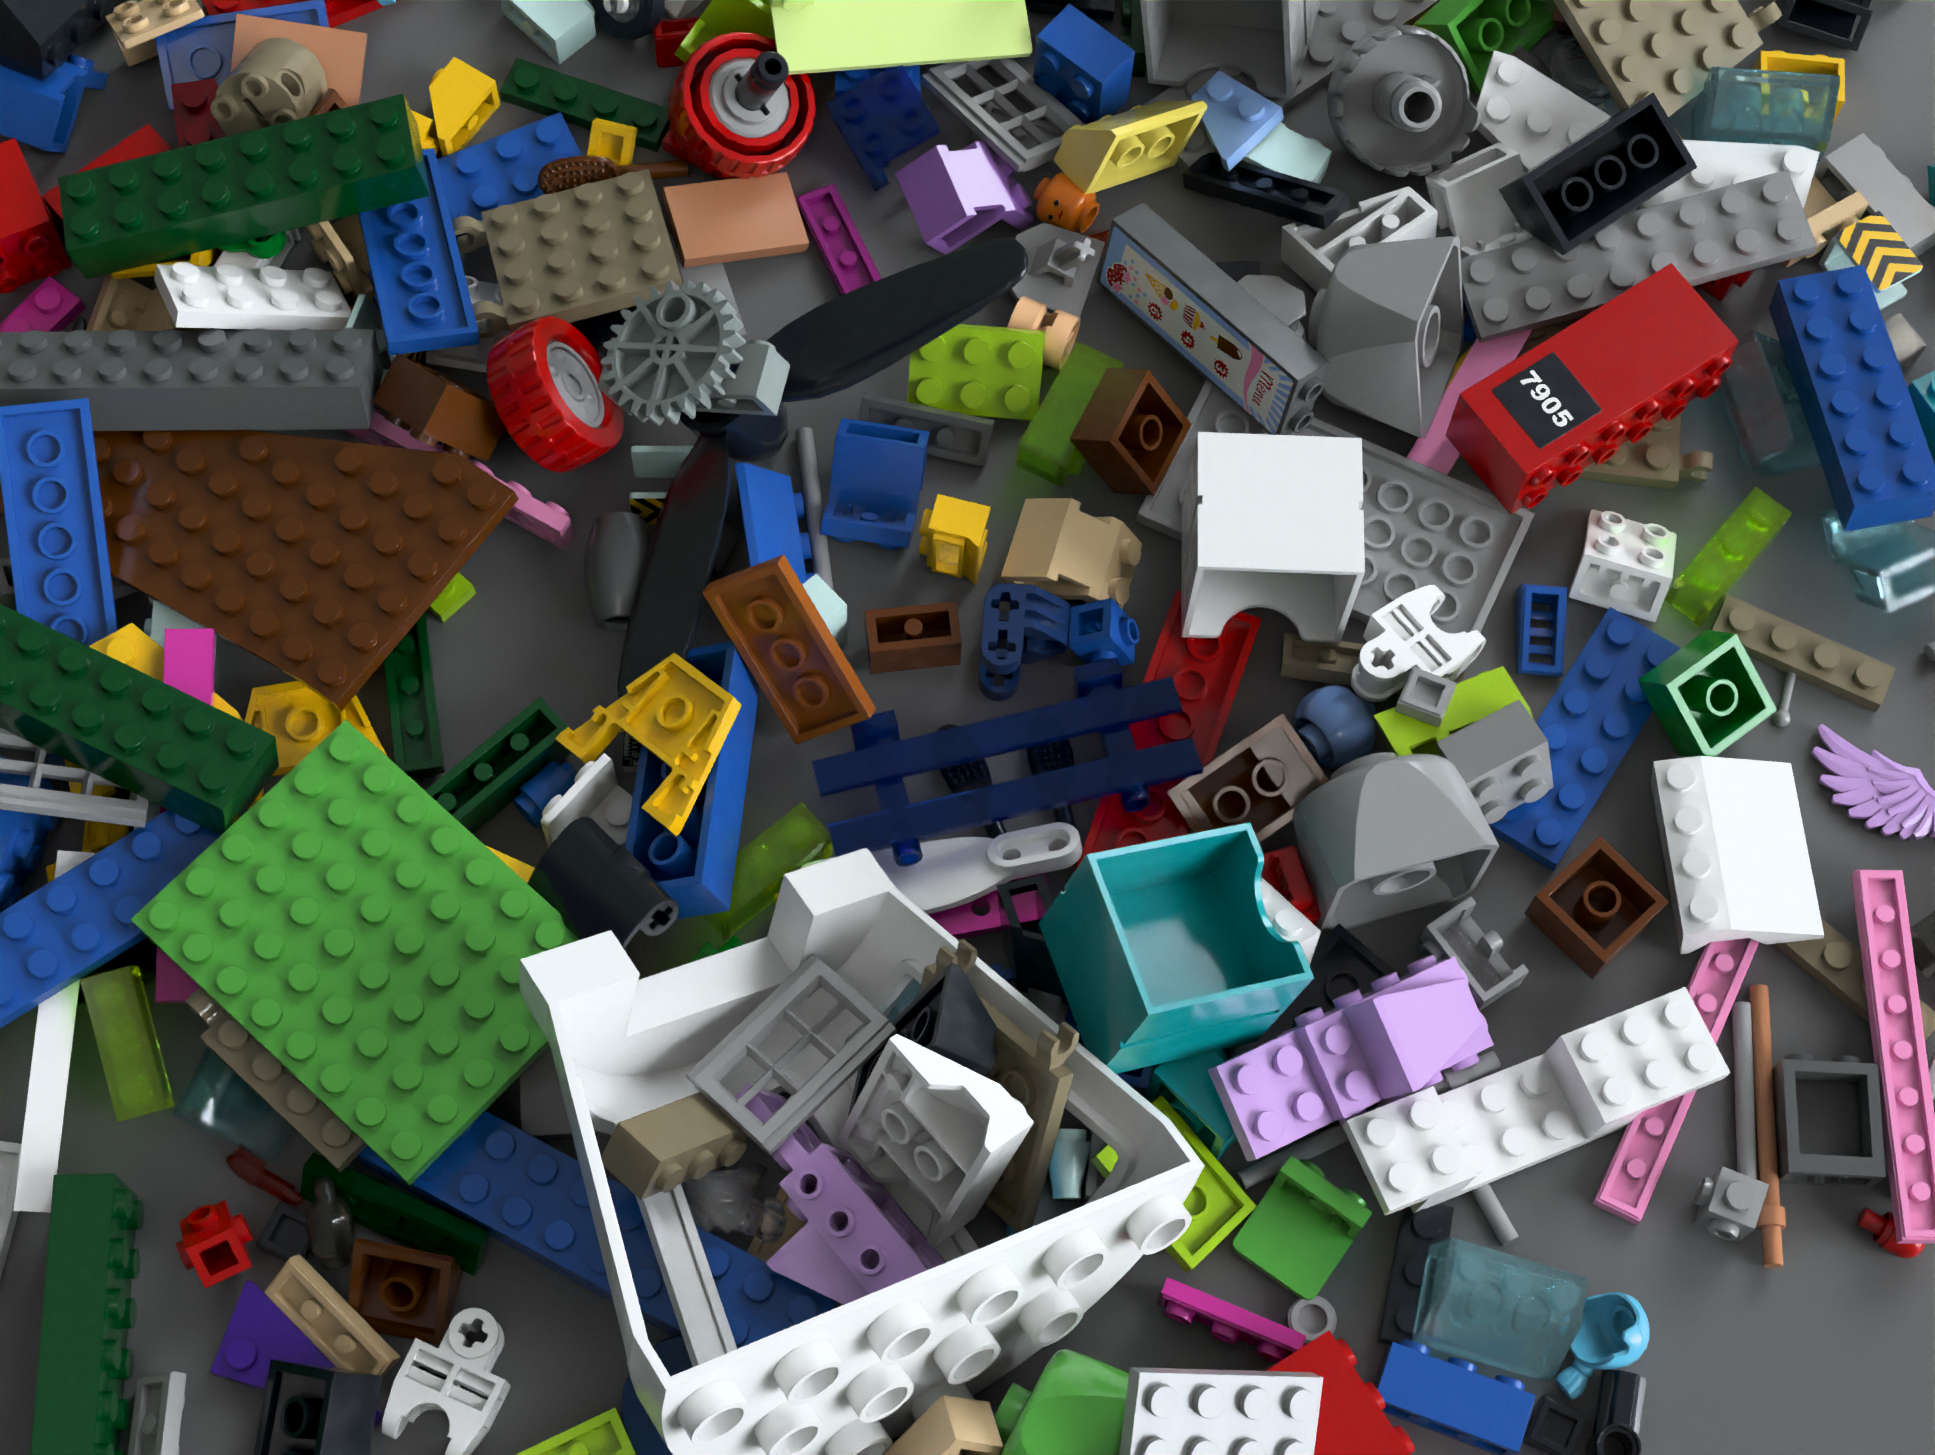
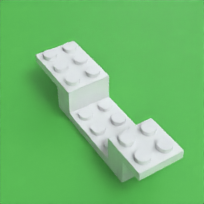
M1683 987L1564 1034L1542 1055L1441 1095H1438L1434 1086L1351 1118L1342 1127L1384 1215H1389L1408 1206L1411 1207L1413 1213H1417L1422 1209H1427L1621 1130L1641 1112L1722 1080L1731 1072L1686 987Z

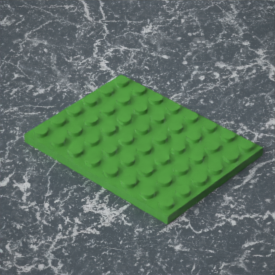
M347 720L342 722L130 919L134 926L409 1186L550 1046L524 1004L519 986L520 959L579 940L564 925L561 914Z

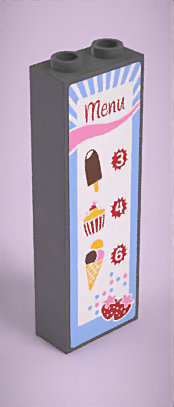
M1144 202L1112 219L1096 282L1269 435H1289L1292 432L1300 433L1313 419L1314 413L1312 409L1316 398L1324 388L1323 378L1329 362Z

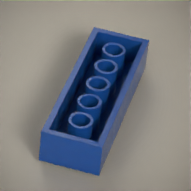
M1860 265L1778 280L1769 311L1843 532L1931 517L1935 510V464L1865 266Z
M732 641L689 649L686 658L689 664L734 696L742 706L687 821L677 837L641 808L672 772V768L642 745L640 749L625 848L677 902L679 913L676 919L730 911L760 689L759 684Z

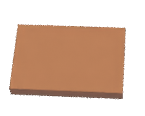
M237 14L230 74L257 43L269 38H287L302 44L317 57L325 71L327 90L329 88L335 89L348 107L359 105L368 34Z
M787 172L768 174L760 178H734L663 187L662 199L683 268L807 252L809 240Z

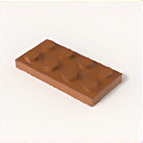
M784 554L711 582L702 592L795 745L872 717L876 710L875 705Z

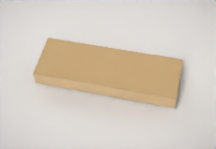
M300 1254L288 1259L264 1291V1294L336 1368L382 1376L383 1381L401 1358Z

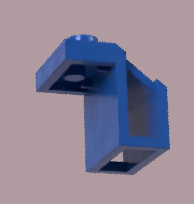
M71 53L68 59L66 58L64 64L57 67L44 81L1 65L0 134L12 139L16 138L17 141L44 151L66 153L84 88L104 90L108 73L94 69V60Z
M842 418L835 437L829 500L822 517L820 534L832 536L833 539L845 543L859 540L876 543L877 546L890 550L899 549L900 547L909 548L915 530L920 490L923 487L930 431Z

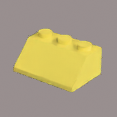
M1203 100L1158 101L1145 106L1137 105L1129 111L1114 116L1106 115L1098 121L1082 126L1080 124L1074 125L1062 136V144L1053 160L1064 174L1085 194H1093L1173 167L1178 160V155L1184 150L1208 106Z

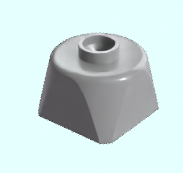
M1458 236L1360 244L1351 246L1340 256L1331 273L1327 288L1320 289L1315 297L1308 328L1309 345L1329 362L1323 378L1324 388L1321 391L1327 401L1419 438L1426 439L1463 346L1464 319L1460 238Z
M1381 752L1355 759L1335 770L1331 775L1330 781L1309 793L1299 803L1293 816L1301 862L1321 913L1317 923L1321 933H1330L1338 924H1341L1345 929L1460 899L1475 890L1499 848V844L1479 805L1454 764L1450 760L1434 754L1398 756L1392 752Z

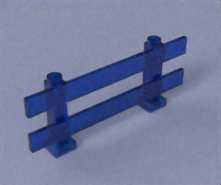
M1118 657L1073 667V689L1076 698L1074 700L900 740L894 709L873 714L870 719L850 725L853 752L812 761L820 797L874 785L880 812L828 824L835 856L838 857L866 847L870 852L891 848L895 863L898 866L905 867L921 861L923 854L920 841L1114 794L1118 795L1121 807L1127 812H1137L1145 809L1151 803L1148 786L1203 773V767L1193 738L1138 751L1133 741L1128 724L1182 712V705L1173 678L1168 677L1122 688V670ZM1094 732L1098 733L1105 755L1104 759L914 804L909 803L903 782L904 777Z

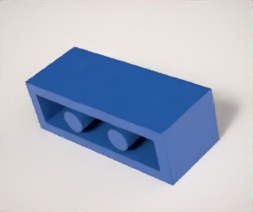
M1401 1340L1400 1344L1392 1342L1384 1352L1374 1384L1385 1401L1386 1408L1382 1409L1384 1413L1495 1455H1516L1519 1453L1536 1398L1535 1394L1524 1391L1525 1385L1522 1382L1503 1375H1496L1494 1380L1476 1373L1477 1367L1474 1364L1459 1358L1449 1357L1446 1362L1430 1356L1429 1348L1414 1341Z

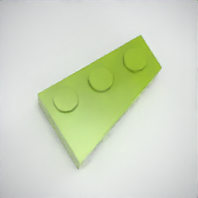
M1504 666L1457 683L1440 727L1396 712V707L1375 714L1374 718L1388 752L1404 756L1411 754L1438 755L1436 742L1519 699L1532 718L1533 716L1530 707Z

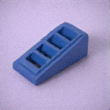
M1522 584L1516 588V674L1563 677L1567 587ZM1531 603L1550 604V612L1531 610ZM1530 620L1550 621L1551 629L1530 627ZM1530 636L1551 638V646L1529 644ZM1529 653L1551 655V664L1528 662Z

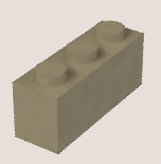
M698 1092L618 1122L601 1159L603 1166L642 1200L659 1192L667 1193L678 1184L693 1178L696 1180L701 1179L708 1172L724 1165L726 1167L732 1166L746 1151L747 1144L745 1140L747 1135L707 1097Z

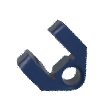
M1004 583L992 587L986 593L978 678L979 689L985 697L993 701H1006L1017 692L1021 663L1031 664L1060 655L1068 650L1071 607L1067 601L1037 585ZM1001 601L1009 602V607L1012 610L1010 612H999L997 608H999ZM998 639H1007L1006 649H997ZM994 674L1004 675L1006 679L1003 682V686H995L994 679L991 677H994Z

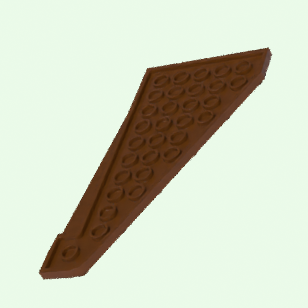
M251 430L93 431L111 576L200 626L213 628L218 636L294 677L340 711L346 707L519 500L515 491L459 454ZM0 479V514L5 516Z

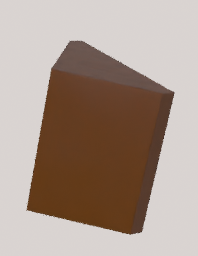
M356 1238L353 1243L348 1304L378 1333L413 1340L417 1338L423 1342L440 1345L450 1325L463 1271L456 1259L451 1256Z

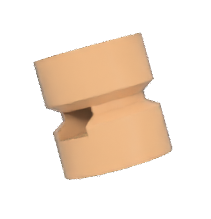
M1022 296L1011 315L1007 328L1045 331L1043 365L1061 371L1074 346L1081 319L1059 309L1049 313L1046 304Z

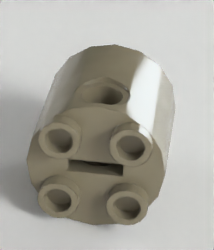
M269 38L257 43L219 86L215 99L211 103V114L217 120L226 136L309 117L327 91L325 71L317 57L302 44L287 38Z

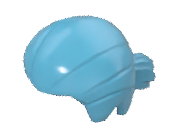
M1622 1292L1594 1295L1585 1298L1582 1302L1585 1307L1580 1314L1569 1317L1565 1329L1566 1338L1575 1360L1572 1366L1557 1375L1555 1381L1560 1390L1570 1400H1574L1582 1395L1586 1388L1588 1377H1591L1595 1370H1612L1629 1366L1638 1360L1647 1348L1650 1339L1648 1319L1641 1304L1632 1296Z

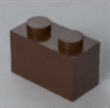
M956 601L865 610V635L870 674L961 665L962 640Z

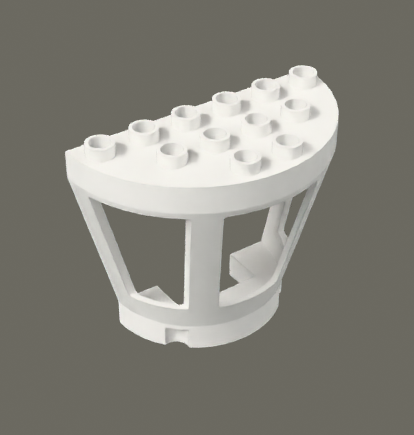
M867 847L784 874L767 937L640 980V973L612 930L520 959V992L524 1004L551 1046L626 1351L630 1378L638 1399L673 1455H883L892 1446V1439L904 1434L942 1395L974 1399V1394L1017 1367L1042 1347L1053 1344L1066 1336L1078 1325L1084 1313L1104 1296L1133 1267L1143 1254L1149 1255L1159 1252L1174 1243L1185 1233L1192 1221V1216L1184 1207L1183 1202L1194 1187L1205 1165L1168 1117L1078 1042L1074 1051L1064 1061V1065L1074 1072L1065 1108L1113 1148L1118 1155V1160L1112 1172L1084 1206L980 1249L963 1226L934 1247L946 1263L737 1349L682 1185L678 1184L667 1193L659 1192L642 1200L636 1196L693 1366L670 1377L648 1340L594 1129L612 1135L618 1122L700 1092L687 1079L686 1074L812 954L818 959L820 958L883 1014L912 978L921 984L925 967L936 963V956L941 947L945 946L954 954L956 953L959 941L894 886ZM977 957L973 967L966 973L975 991L1036 1042L1041 1031L1045 1029L1056 1037L1059 1025ZM819 985L792 1012L811 1029L839 1001ZM845 1008L818 1036L838 1052L864 1024ZM783 1019L755 1048L775 1064L803 1036ZM809 1043L781 1071L800 1088L829 1059ZM746 1055L719 1083L735 1096L747 1084L753 1085L766 1071L751 1057ZM858 1070L807 1119L823 1143L846 1151L848 1150L837 1137L848 1118ZM774 1078L762 1088L775 1094L783 1091L789 1093ZM880 1182L927 1238L933 1213L908 1183Z

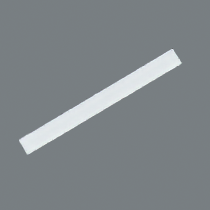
M58 850L54 879L92 857L95 853ZM80 979L43 1001L38 1006L13 1211L51 1213L54 1175H57Z

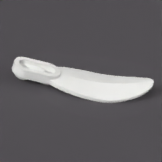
M1056 822L1007 832L994 839L987 837L941 839L872 851L870 853L894 886L926 914H931L974 901L997 890V885L1008 883L1011 880L1068 868L1080 859L1082 845L1079 833L1074 826L1068 823ZM835 857L812 861L802 865L801 868L814 865Z

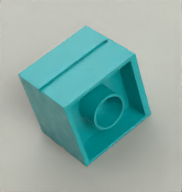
M1250 822L1087 854L1064 886L1065 891L1059 893L1039 922L1084 1046L1114 1073L1118 1074L1256 1042L1314 979L1300 943L1283 939L1269 921L1261 893V873L1264 865V855Z

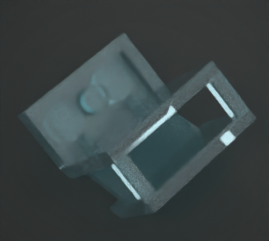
M1835 507L1820 513L1829 554L1835 563L1848 567L1860 587L1853 591L1858 601L1886 612H1892L1935 592V560L1930 559L1935 556V530L1914 523V520L1843 532Z

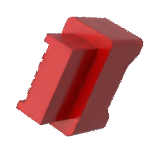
M1289 846L1263 854L1264 865L1261 877L1309 921L1317 926L1321 913L1296 847Z

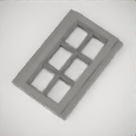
M1012 58L944 63L929 69L928 73L921 76V83L1017 172L1022 171L1024 173L1052 161L1062 144L1061 138L1064 133L1074 125H1085L1058 99L1034 83L1036 79ZM989 67L1006 84L994 88L977 71ZM965 76L982 93L970 97L953 80ZM1016 92L1035 110L1023 114L1004 96ZM992 101L1010 120L999 124L981 105ZM1045 118L1062 136L1051 140L1032 122ZM1021 128L1039 145L1027 150L1009 132Z
M0 728V747L35 752L34 762L0 758V772L30 776L28 787L0 783L1 810L145 828L149 800L135 793H132L131 800L91 795L93 784L123 787L86 769L44 764L46 753H53ZM41 778L80 782L82 783L81 793L40 789Z
M812 954L691 1069L686 1076L705 1097L740 1127L748 1137L762 1150L771 1155L897 1032V1029L881 1012L828 965ZM821 985L839 1002L810 1029L792 1011ZM846 1008L864 1026L836 1052L818 1034ZM785 1019L803 1037L773 1064L755 1046ZM811 1043L829 1060L799 1088L781 1070ZM748 1055L766 1072L736 1099L719 1081ZM774 1078L792 1096L771 1117L762 1123L744 1105Z

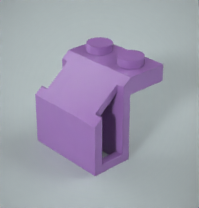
M975 141L963 150L949 151L946 145H937L895 173L925 244L944 255L951 253L1001 219L1020 231L1035 223L1028 208L1032 205L1031 198L1025 188L1017 183L1013 174L1015 170L984 141Z

